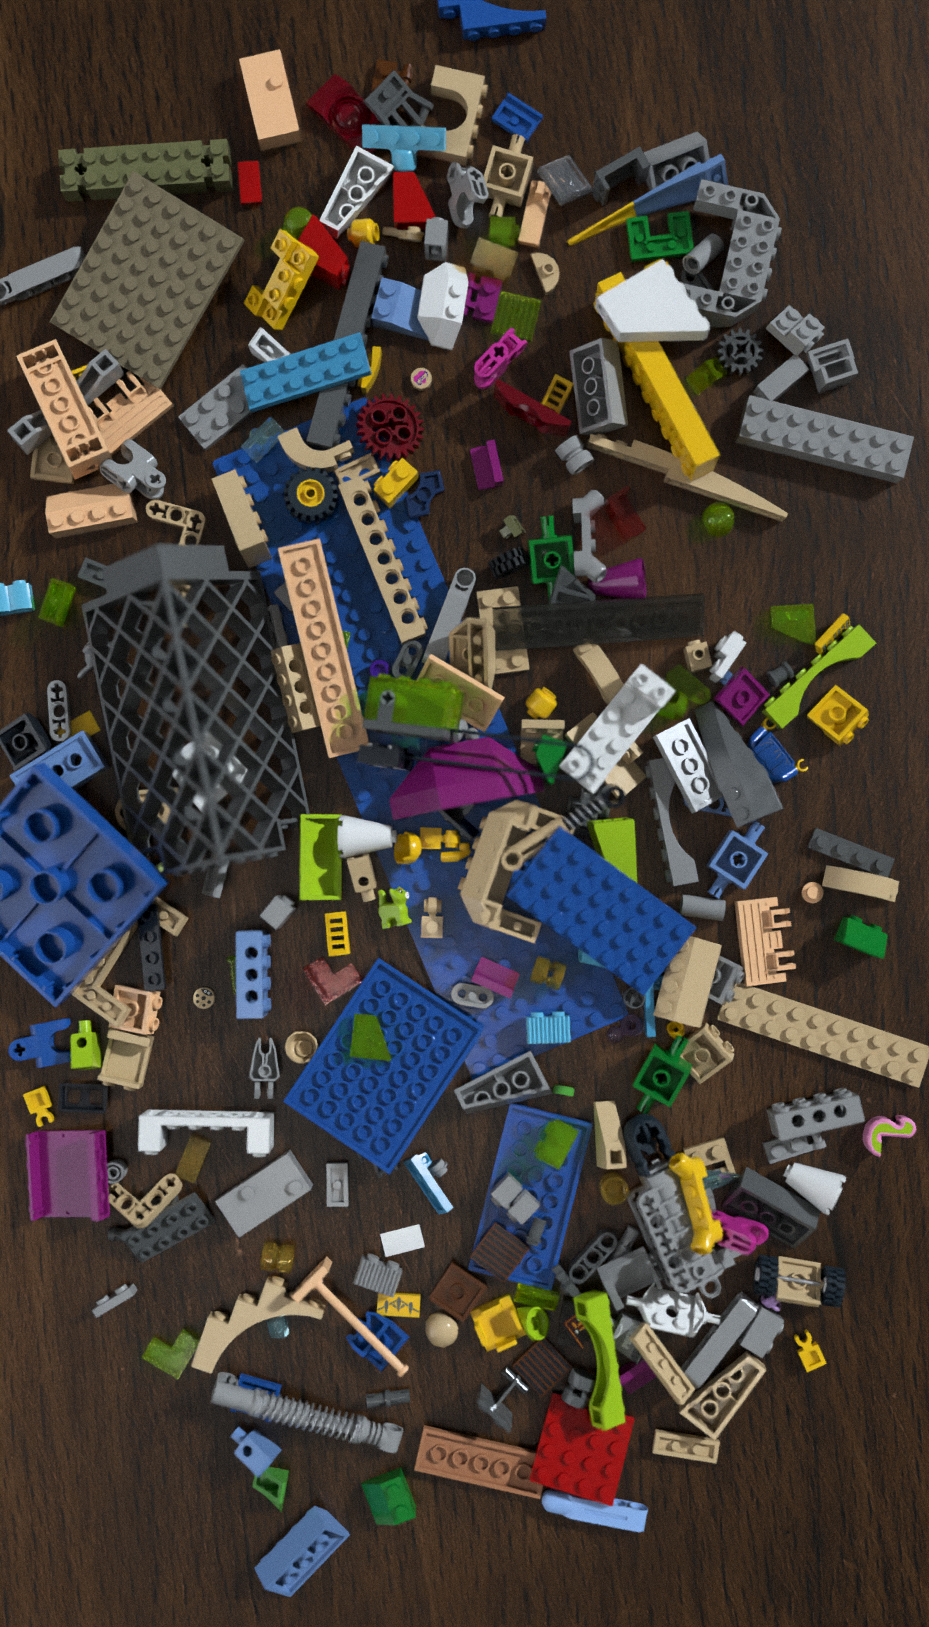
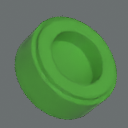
M560 1085L553 1086V1093L574 1097V1088Z

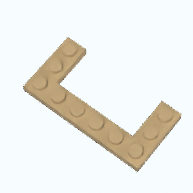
M157 897L152 904H158L160 926L174 936H178L189 918ZM138 919L71 994L119 1028L132 1009L101 988V985L138 928Z

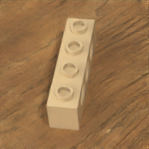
M301 643L282 646L272 650L271 660L276 670L277 683L280 686L282 703L286 709L287 721L291 732L296 733L320 727L321 724Z

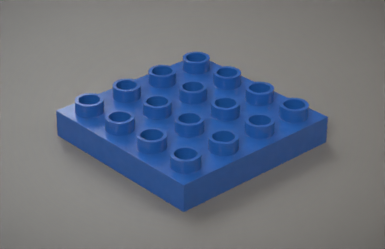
M44 762L32 766L0 805V956L56 1008L71 996L171 881Z

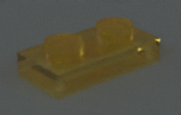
M192 1134L175 1175L195 1183L211 1142Z

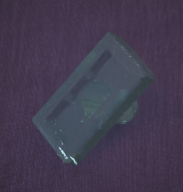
M269 417L259 428H254L250 431V437L241 448L255 463H258L279 441L277 436L285 433V431L272 417Z

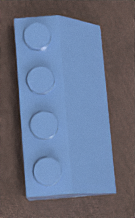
M314 1506L306 1512L305 1516L291 1528L290 1532L283 1539L276 1543V1546L261 1559L254 1569L266 1590L291 1597L350 1534L327 1510Z

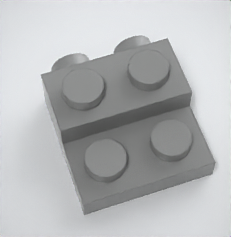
M790 305L766 327L796 357L802 351L807 353L823 337L824 333L822 330L825 328L810 313L803 318Z
M719 956L708 998L724 1006L726 1002L730 1003L735 995V992L732 991L735 984H740L744 978L745 973L742 972L744 968Z

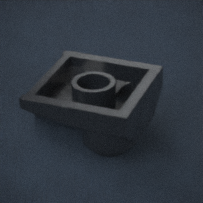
M31 713L23 714L0 730V745L12 764L14 771L19 770L51 749V742L39 720Z

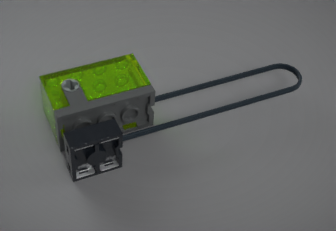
M378 674V677L370 676L364 714L365 719L363 720V728L377 733L457 743V733L575 747L583 749L588 754L590 765L584 775L580 777H567L416 757L414 754L407 753V748L390 744L385 746L375 742H368L367 745L359 746L357 762L375 767L412 771L413 760L571 781L582 780L592 772L594 758L591 751L579 744L460 730L459 726L465 692L459 690L458 686L453 685L452 682L439 681L438 684L431 682L432 680L419 678L416 681L405 676H398L397 679L387 674Z

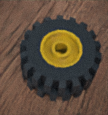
M306 467L307 470H302L301 468L297 474L293 473L290 476L291 479L286 482V488H284L286 508L290 511L293 518L296 517L301 523L304 521L308 525H311V522L319 524L321 520L326 521L328 516L334 513L338 499L337 487L334 484L333 478L329 477L326 471L321 472L320 468L317 467L315 470H312L311 467Z

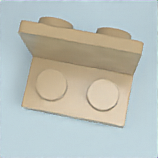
M521 720V737L540 739L544 734L563 741L565 720ZM521 741L520 757L530 764H537L534 759L535 752H532L535 742Z

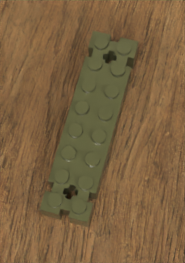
M227 139L210 140V145H203L202 140L83 148L84 153L78 154L75 149L58 150L59 167L64 174L60 175V189L67 202L83 201V195H89L91 200L119 198L133 171L172 195L207 193L208 187H215L216 192L233 191L232 173L229 167L231 166V151Z

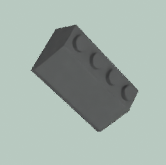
M748 1167L736 1177L721 1204V1207L735 1215L764 1224L771 1236L794 1249L816 1230L820 1210L810 1202L805 1201Z

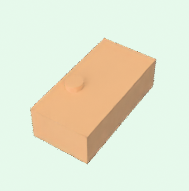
M280 49L239 59L261 151L302 142Z

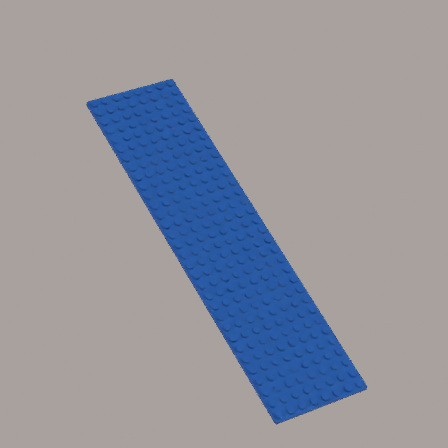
M366 398L350 403L349 407L345 408L346 420L344 427H340L338 433L341 435L339 445L350 440L354 453L346 461H336L338 468L373 451L372 449L365 451L364 449L367 444H360L363 436L356 435L360 429L356 427V423L359 421L357 416L361 413L362 406L366 407ZM312 419L214 460L213 466L218 476L235 469L238 476L243 475L247 484V488L244 489L245 493H250L254 506L251 507L253 512L257 511L262 523L258 525L260 530H265L269 540L266 544L272 557L271 560L256 565V568L261 573L262 582L272 605L278 604L279 611L282 613V624L284 631L287 633L288 644L293 645L301 642L294 614L274 594L286 582L278 548L320 539L363 720L377 721L380 697L386 690L395 691L407 698L409 705L406 724L443 729L444 724L449 718L454 720L460 719L412 690L425 665L422 663V659L449 590L419 519L408 520L403 500L404 497L408 496L407 491L391 508L374 494V483L380 476L385 477L388 474V468L394 462L393 458H391L390 462L387 461L386 456L379 460V454L376 453L373 457L381 473L363 481L368 480L372 493H369L371 500H376L380 509V512L377 513L379 520L384 519L388 529L385 532L387 540L392 539L396 549L393 552L395 559H400L404 570L401 571L403 579L408 578L412 588L409 591L411 599L416 598L420 610H417L419 618L424 617L428 627L427 630H424L426 636L415 640L422 645L423 655L413 676L407 681H399L393 675L392 667L403 645L340 493L339 482L334 471L329 472L328 476L333 478L334 484L337 487V506L334 508V513L329 515L326 521L321 520L319 524L311 522V525L306 524L304 521L301 523L296 517L293 518L290 511L286 508L284 499L286 482L291 479L290 476L293 473L297 474L301 468L288 458L277 436L297 427L302 440L308 446L306 440ZM378 437L380 441L385 442L384 437ZM366 468L362 469L359 473V476L367 472H370V470ZM343 477L342 480L346 482L351 480V478ZM358 497L354 503L357 506H362L365 504L366 499ZM368 516L363 519L362 523L368 526L374 522V519ZM374 536L371 538L370 543L378 545L381 543L382 538ZM386 555L378 559V562L382 565L390 561V558ZM389 575L386 582L388 584H395L398 577ZM398 594L394 598V602L397 604H402L406 600V597L402 594ZM405 614L402 617V621L406 624H410L414 620L411 614ZM411 648L408 653L415 655L417 650ZM450 652L448 653L447 659H446V661H445V662H446L447 664H449V665H450ZM376 660H384L390 666L391 673L385 681L378 682L370 676V665ZM401 667L399 673L406 674L407 668ZM498 709L485 733L510 736L501 712ZM467 723L468 729H469V728H474V726H472L471 724ZM366 729L369 742L380 743L388 746V744L401 746L408 749L407 753L414 754L416 757H423L431 747L452 744L446 741L377 733ZM465 736L459 742L467 741ZM490 737L519 756L512 739ZM359 751L336 756L362 819L390 825L393 827V830L397 831V836L404 834V832H413L420 838V827L442 828V835L446 834V830L458 831V835H460V843L470 844V855L458 862L443 863L441 861V852L459 851V846L458 848L445 847L443 842H441V849H422L419 858L412 864L396 863L394 859L395 843H393L391 848L376 852L391 888L397 889L400 886L409 893L406 905L408 917L412 923L407 924L437 997L485 1028L464 1060L473 1080L531 1051L533 1056H536L564 1044H528L526 1016H531V1012H543V1016L552 1015L553 1011H565V1015L570 1016L571 1040L628 1016L627 1008L611 971L607 968L579 962L578 947L506 895L533 858L523 863L518 870L513 871L502 902V909L542 923L535 943L474 923L460 895L461 890L458 889L461 878H466L468 869H465L468 858H473L475 849H472L476 836H481L483 829H480L479 826L483 816L487 817L490 812L515 800L541 808L536 794H525L478 802L464 817L479 831L473 840L470 841L468 838H464L454 825L446 822L443 815L438 811L393 820L389 798L411 771L375 767L357 762ZM413 760L412 769L416 766L419 760ZM529 829L526 836L530 835L536 830ZM437 897V899L441 900V912H437L436 916H443V938L421 937L422 916H429L428 912H424V899ZM481 957L519 973V978L511 998L492 991L494 1000L487 1008L460 1005L452 999L451 991L456 984L468 983L479 985L472 982L471 978ZM461 989L458 991V995L464 997L466 991ZM481 993L479 995V999L481 1001H485L487 999V995L485 993Z

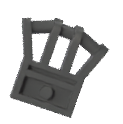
M395 70L363 101L382 125H390L388 120L390 116L398 126H408L395 111L401 106L413 121L410 126H425L424 123L427 115L434 106L428 100L413 93ZM407 98L422 107L419 115L406 102Z

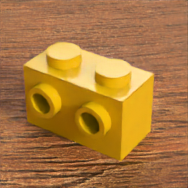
M403 458L399 462L397 460L394 461L388 468V474L385 477L380 476L374 483V494L389 508L419 478L418 471Z

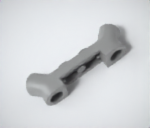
M590 490L583 498H573L574 523H582V551H574L575 577L587 576L591 581L597 583L605 577L607 569L604 564L592 555V552H596V540L592 539V533H595L596 530L595 520H591V517L604 506V497L597 490Z

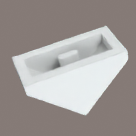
M261 327L248 344L251 353L265 363L290 355L285 348Z

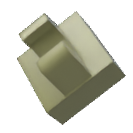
M509 515L503 520L506 526L499 531L502 537L506 539L512 535L515 538H520L526 534L514 515Z

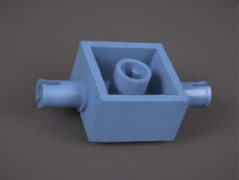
M756 821L753 822L745 836H741L733 830H729L706 864V867L717 873L718 876L707 891L708 893L719 899L727 885L731 883L740 889H746L768 855L767 852L755 844L765 829L763 825H759L760 823ZM739 855L740 864H734L733 856Z

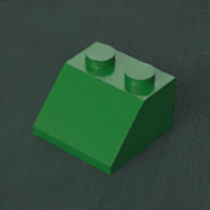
M544 734L540 738V740L563 742ZM534 743L532 752H535L534 759L541 773L557 774L566 746ZM543 777L547 785L551 786L554 783L555 778Z
M853 915L850 918L843 917L834 941L872 957L883 959L888 935L881 932L883 928L870 923V926L862 924L863 919Z
M401 1467L361 1482L376 1525H398L416 1517V1505Z

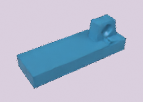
M660 975L645 993L643 1008L645 1036L656 1037L654 990L661 988L663 975Z
M427 1153L416 1154L403 1161L438 1214L449 1212L453 1206L427 1170L432 1163Z

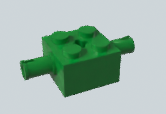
M554 515L541 516L542 536L540 538L527 539L531 582L533 584L547 583L548 602L560 566H564L575 576L572 536H557L555 534ZM549 554H552L554 557H556V560H553L552 564L546 561V558H549L550 556Z
M676 1035L669 1050L657 1044H654L632 1085L645 1093L637 1105V1109L640 1112L644 1105H646L643 1113L649 1114L656 1100L668 1107H671L693 1065L680 1057L689 1043L685 1037L679 1045L682 1036ZM661 1073L666 1074L663 1078L659 1076Z

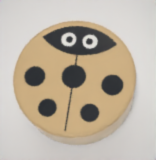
M208 987L199 988L193 995L194 1004L201 1009L209 1008L215 1002L214 991Z

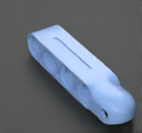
M551 1487L542 1495V1505L548 1512L561 1514L574 1520L635 1532L644 1531L648 1507L641 1503L615 1498L612 1507Z

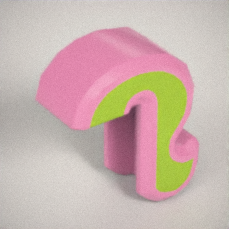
M896 1115V1122L883 1116L873 1117L864 1127V1146L870 1153L880 1157L881 1136L911 1138L916 1132L915 1123L904 1115Z

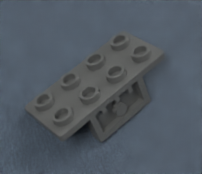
M195 1192L179 1200L177 1194L145 1228L132 1226L120 1233V1238L138 1260L143 1263L215 1223V1217ZM159 1196L152 1200L151 1205H158L161 1202V1197ZM148 1206L145 1207L146 1210L151 1211ZM139 1214L137 1218L142 1220L144 1216Z

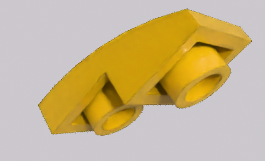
M373 346L372 353H368L372 375L358 379V386L361 387L362 394H367L375 382L381 364V347Z

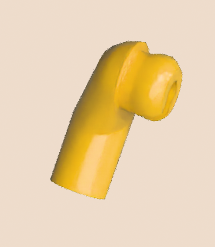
M460 843L458 845L459 851L441 852V861L443 863L458 862L469 856L471 853L470 844Z

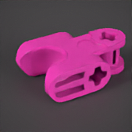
M510 328L499 342L494 343L476 361L474 366V382L478 388L488 389L505 372L510 362L514 358L516 359L527 346L528 342L525 339L521 341L514 334L515 330L513 328Z
M718 1210L714 1213L711 1211L713 1220H720L723 1236L717 1243L723 1247L748 1255L754 1251L756 1245H760L768 1239V1229L762 1223L739 1215L731 1217Z

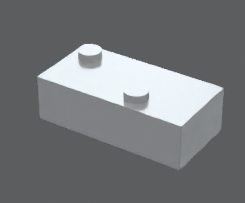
M600 338L570 350L579 433L589 436L591 434H605L627 426L628 418L618 341Z
M289 1149L220 1195L215 1202L237 1236L241 1237L310 1191L313 1183Z

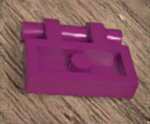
M467 273L468 289L463 316H467L468 310L474 311V320L493 324L502 280L482 276L481 282L478 284L474 282L476 275ZM472 292L478 293L476 302L470 300Z

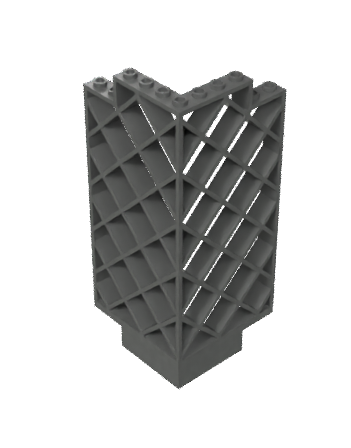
M156 544L102 568L107 594L81 606L129 843L145 858L154 856V853L155 855L160 854L164 875L173 873L174 877L187 875L186 870L188 874L200 872V867L203 871L215 868V864L216 867L230 865V860L233 861V864L246 862L247 857H249V861L262 859V855H265V859L278 856L277 852L286 850L282 829L288 828L289 824L291 828L300 827V814H310L294 734L288 725V716L282 703V693L277 683L276 670L271 660V651L276 649L260 571H229L224 546ZM171 585H190V589L185 598H183ZM213 585H230L225 598ZM160 588L155 601L148 593ZM200 598L216 613L210 624L194 609ZM240 598L249 606L251 613L250 622L235 609ZM126 602L123 613H119L115 607ZM143 611L150 616L144 634L137 629ZM185 624L201 639L195 652L179 637ZM225 624L241 638L235 649L220 635ZM110 625L116 629L111 648L108 646L107 636ZM165 631L173 636L167 654L160 649ZM131 645L138 649L133 667L126 661ZM211 650L226 664L221 676L216 674L205 663ZM250 650L260 658L262 667L260 674L245 660ZM154 664L161 670L155 687L148 681ZM236 676L251 689L246 701L231 688ZM120 677L127 682L122 698L119 696L117 686ZM196 678L212 692L205 705L190 691ZM176 684L184 690L179 707H176L170 701ZM142 697L149 702L144 719L137 713ZM261 701L270 708L272 716L270 726L256 713ZM222 703L237 717L231 730L216 716ZM164 717L172 724L167 739L159 734ZM130 729L138 735L133 750L130 749L128 740ZM247 729L251 730L262 741L256 754L241 741ZM207 731L222 744L216 759L201 745ZM187 738L195 745L190 761L181 754ZM152 749L160 756L155 771L147 765ZM272 753L281 760L283 772L280 777L267 766ZM233 756L248 769L242 782H239L227 770ZM174 771L183 778L178 793L169 786ZM258 781L272 792L266 806L252 794ZM140 782L148 787L144 802L140 800L138 790ZM219 785L233 797L227 812L212 800ZM197 792L206 799L201 815L192 807ZM162 803L171 810L166 824L158 817ZM283 804L291 810L292 818L284 820L277 818ZM244 809L258 821L252 836L238 824ZM185 824L194 832L189 846L180 838ZM151 834L159 841L158 845L150 847L149 837ZM230 839L244 851V853L227 856L223 854ZM265 842H266L267 849H263V846H264ZM209 846L217 854V858L203 861L202 859Z

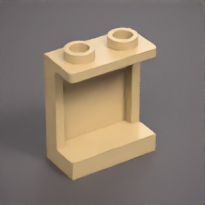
M110 1028L107 1035L109 1041L101 1074L98 1075L97 1080L103 1081L102 1084L107 1086L118 1084L123 1085L125 1090L136 1091L144 1083L154 1036Z

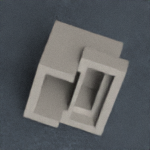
M848 339L808 351L806 354L818 393L849 384L858 374L854 362L855 357Z

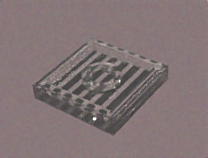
M569 155L543 165L537 170V173L560 205L585 196L593 189Z

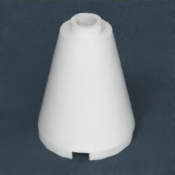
M341 815L339 821H343V825L338 826V850H343V853L340 854L341 858L391 848L393 843L397 842V831L393 830V827L390 825Z
M795 1162L793 1166L788 1164L783 1174L786 1177L785 1182L828 1216L842 1191V1182L845 1183L847 1178L841 1174Z

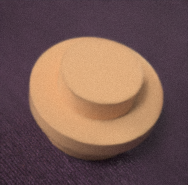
M809 882L802 888V897L808 903H817L823 897V889L818 883Z

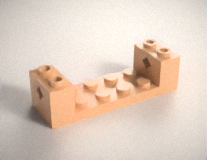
M52 340L17 355L16 357L74 479L100 469V464L107 459H112L57 340Z

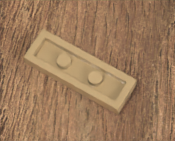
M655 1429L652 1452L654 1454L717 1464L720 1441L719 1439L714 1440L708 1437Z

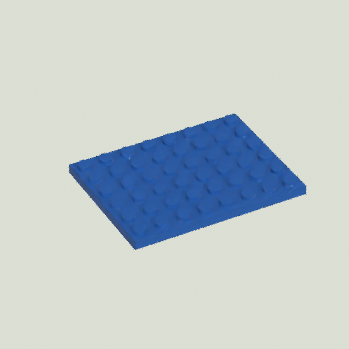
M378 958L283 1102L373 1164L391 1174L485 1028Z

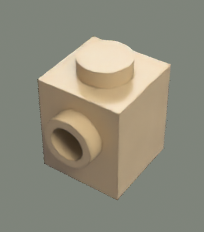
M700 640L688 642V646L683 651L689 674L710 669L712 662L707 642L701 643Z

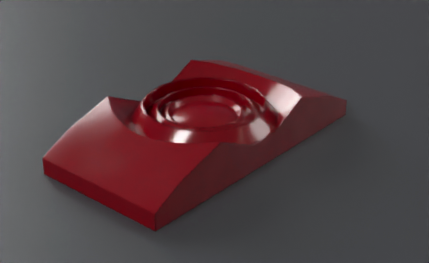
M334 74L306 102V105L353 151L356 146L371 154H374L379 149L362 147V125H382V123L377 120V117L363 102L364 100L356 90L340 76Z
M496 380L494 396L510 416L520 417L529 424L536 426L539 432L543 434L561 437L568 435L572 421L503 381Z

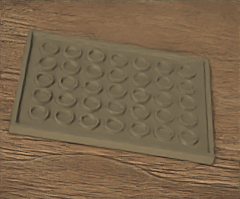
M133 171L51 318L50 323L99 353L106 349L122 367L161 390L245 240Z

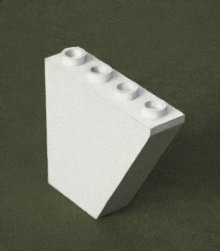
M663 259L600 295L596 300V310L618 342L704 340L707 338L710 330L708 320L700 315L693 299L690 300L684 285L677 281L672 267L666 265Z

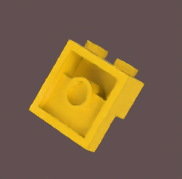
M837 685L807 714V718L821 728L824 734L839 746L843 743L848 744L854 737L853 732L858 727L862 729L869 721L867 718L869 716L868 709Z

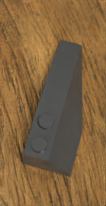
M715 701L695 709L708 758L736 827L749 825L782 810L783 807L767 770L755 758L753 751L745 745L740 734L733 729L730 721Z

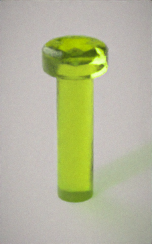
M236 956L226 957V963L230 964L232 993L236 994Z

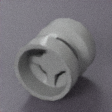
M113 1159L107 1164L108 1183L116 1184L126 1176L128 1167L123 1160Z

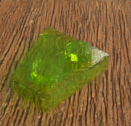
M814 604L770 607L772 629L809 645H815Z
M354 1015L350 1057L392 1061L377 1016Z

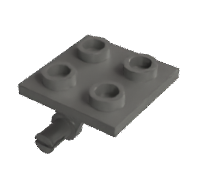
M505 1367L501 1374L510 1381L509 1384L495 1397L481 1383L478 1386L477 1405L483 1413H489L494 1418V1423L500 1429L504 1428L509 1433L512 1430V1412L502 1401L514 1386L523 1395L525 1391H528L529 1387L520 1380L521 1377L518 1374L515 1375L508 1367Z

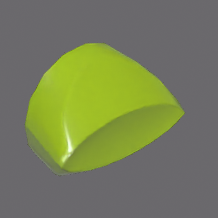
M540 1307L517 1308L522 1327L530 1340L534 1342L545 1338L549 1331V1318L544 1309Z

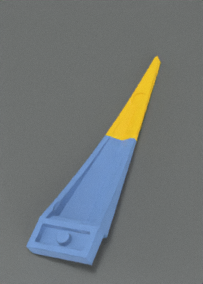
M719 154L703 164L700 162L696 163L567 241L568 244L573 245L597 233L626 222V218L641 217L669 207L695 201L701 179L728 185L725 159Z

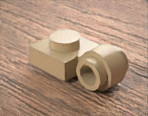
M437 897L424 899V912H428L429 916H422L421 937L443 938V916H436L437 912H441V900L437 899Z

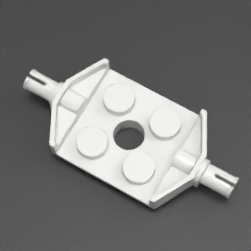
M652 1283L643 1297L637 1298L627 1295L626 1305L638 1307L644 1323H647L652 1329L694 1337L703 1324L705 1325L706 1322L717 1325L720 1323V1315L706 1312L699 1293L692 1296L665 1289L659 1290L654 1287L655 1283ZM666 1310H674L677 1316L674 1318L668 1316Z

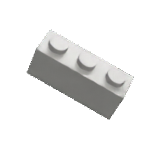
M694 132L644 152L651 164L646 180L647 186L651 191L696 163L700 162L703 164L709 160L707 140L700 133Z

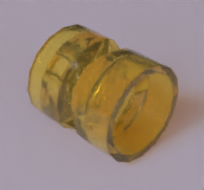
M538 955L529 981L539 985L546 983V987L558 991L567 965L557 961L550 963L548 958ZM548 970L553 972L551 977L547 976Z
M607 1172L600 1178L599 1190L607 1203L619 1205L627 1199L629 1188L621 1174Z
M264 1242L260 1270L272 1272L274 1269H277L279 1273L291 1274L295 1246L282 1244L278 1247L277 1243Z

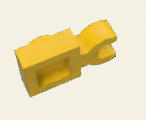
M45 1086L23 1094L30 1115L37 1113L36 1123L38 1127L44 1125L42 1121L44 1116L48 1118L49 1123L54 1121L53 1114L47 1110V1108L52 1106Z
M804 1330L806 1334L804 1340H799L797 1334L794 1335V1339L802 1347L797 1352L806 1372H810L827 1363L817 1342L811 1343V1334L808 1330Z

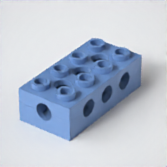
M82 730L9 776L15 786H17L32 766L45 762L56 774L58 768L62 766L63 774L60 778L73 790H76L110 769L90 734ZM80 755L82 758V762L80 765L77 766L75 764V759L77 756Z
M267 930L236 931L237 1019L264 1018L271 1011V998H268V990H271V977H267V970L271 968V956L267 955V948L271 946V935L267 934ZM251 947L257 949V957L251 955ZM252 968L257 971V973H258V977H257V978L252 977V975H251V969H252ZM251 990L257 992L258 999L252 998Z

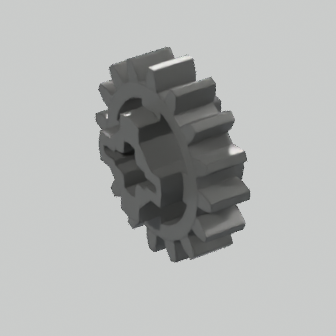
M741 328L738 329L737 333L732 329L729 332V336L724 334L723 341H720L718 344L720 349L716 355L721 356L718 363L725 364L723 370L730 368L731 375L734 371H737L738 376H741L743 371L749 374L751 368L755 370L758 366L757 363H760L762 357L759 355L763 353V349L758 348L762 341H755L757 334L750 336L749 329L745 333H742ZM726 348H728L727 350L730 352L729 358L727 356ZM743 348H745L743 353H740L737 356H735L737 351H740Z

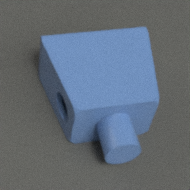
M238 1427L231 1435V1438L239 1444V1447L234 1452L235 1455L258 1478L282 1451L281 1448L256 1429L247 1434Z

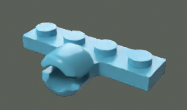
M362 125V147L389 149L392 153L393 171L412 172L417 169L418 150L446 151V127Z

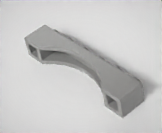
M106 349L89 362L84 372L76 381L86 404L89 405L96 397L124 376V373L115 358ZM42 410L24 416L7 430L12 439L27 455L53 434Z
M664 758L650 760L647 762L648 766L644 768L646 778H650L651 781L649 795L655 801L653 815L654 819L659 822L660 828H657L658 840L663 842L664 849H661V857L663 862L666 861L668 870H665L667 883L670 882L671 886L699 882L695 860L679 845L670 824L669 802L675 780Z

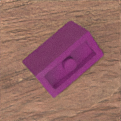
M495 440L486 441V446L470 449L478 490L503 486L504 480Z
M481 957L471 981L511 998L519 978V973Z
M642 1356L638 1364L630 1361L618 1369L621 1386L623 1385L628 1394L633 1393L657 1377Z

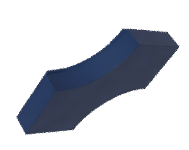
M440 470L420 473L417 490L413 494L404 497L408 520L429 516V505L432 498L445 491Z

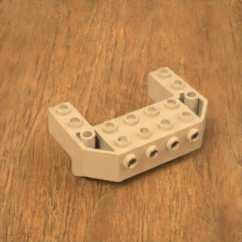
M519 800L510 802L490 812L487 817L483 816L479 826L480 829H483L481 836H476L472 849H475L473 858H468L465 869H468L466 878H461L458 889L461 890L460 895L474 923L535 943L542 923L502 909V902L513 871L504 868L501 856L505 847L512 846L525 838L529 829L538 830L560 816L562 819L564 816ZM572 828L571 830H569L570 834L573 835V832H574V829H573V828ZM509 854L506 857V861L509 863H513L517 859L516 854Z

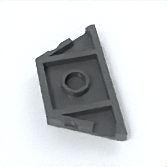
M564 566L559 568L536 639L537 644L540 645L544 644L545 641L555 639L560 641L567 637L583 636L596 598L595 594Z

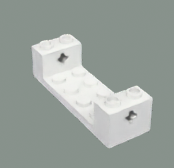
M643 664L636 669L577 743L591 751L594 758L592 772L586 778L577 781L592 794L675 692L672 687ZM574 747L559 768L570 777H580L587 772L590 758L583 749Z
M147 1109L139 1116L138 1151H145L147 1155L158 1154V1151H161L168 1144V1129H179L180 1125L189 1126V1129H202V1126H210L212 1130H221L223 1126H231L232 1130H245V1127H248L247 1153H253L254 1157H264L274 1147L275 1112Z

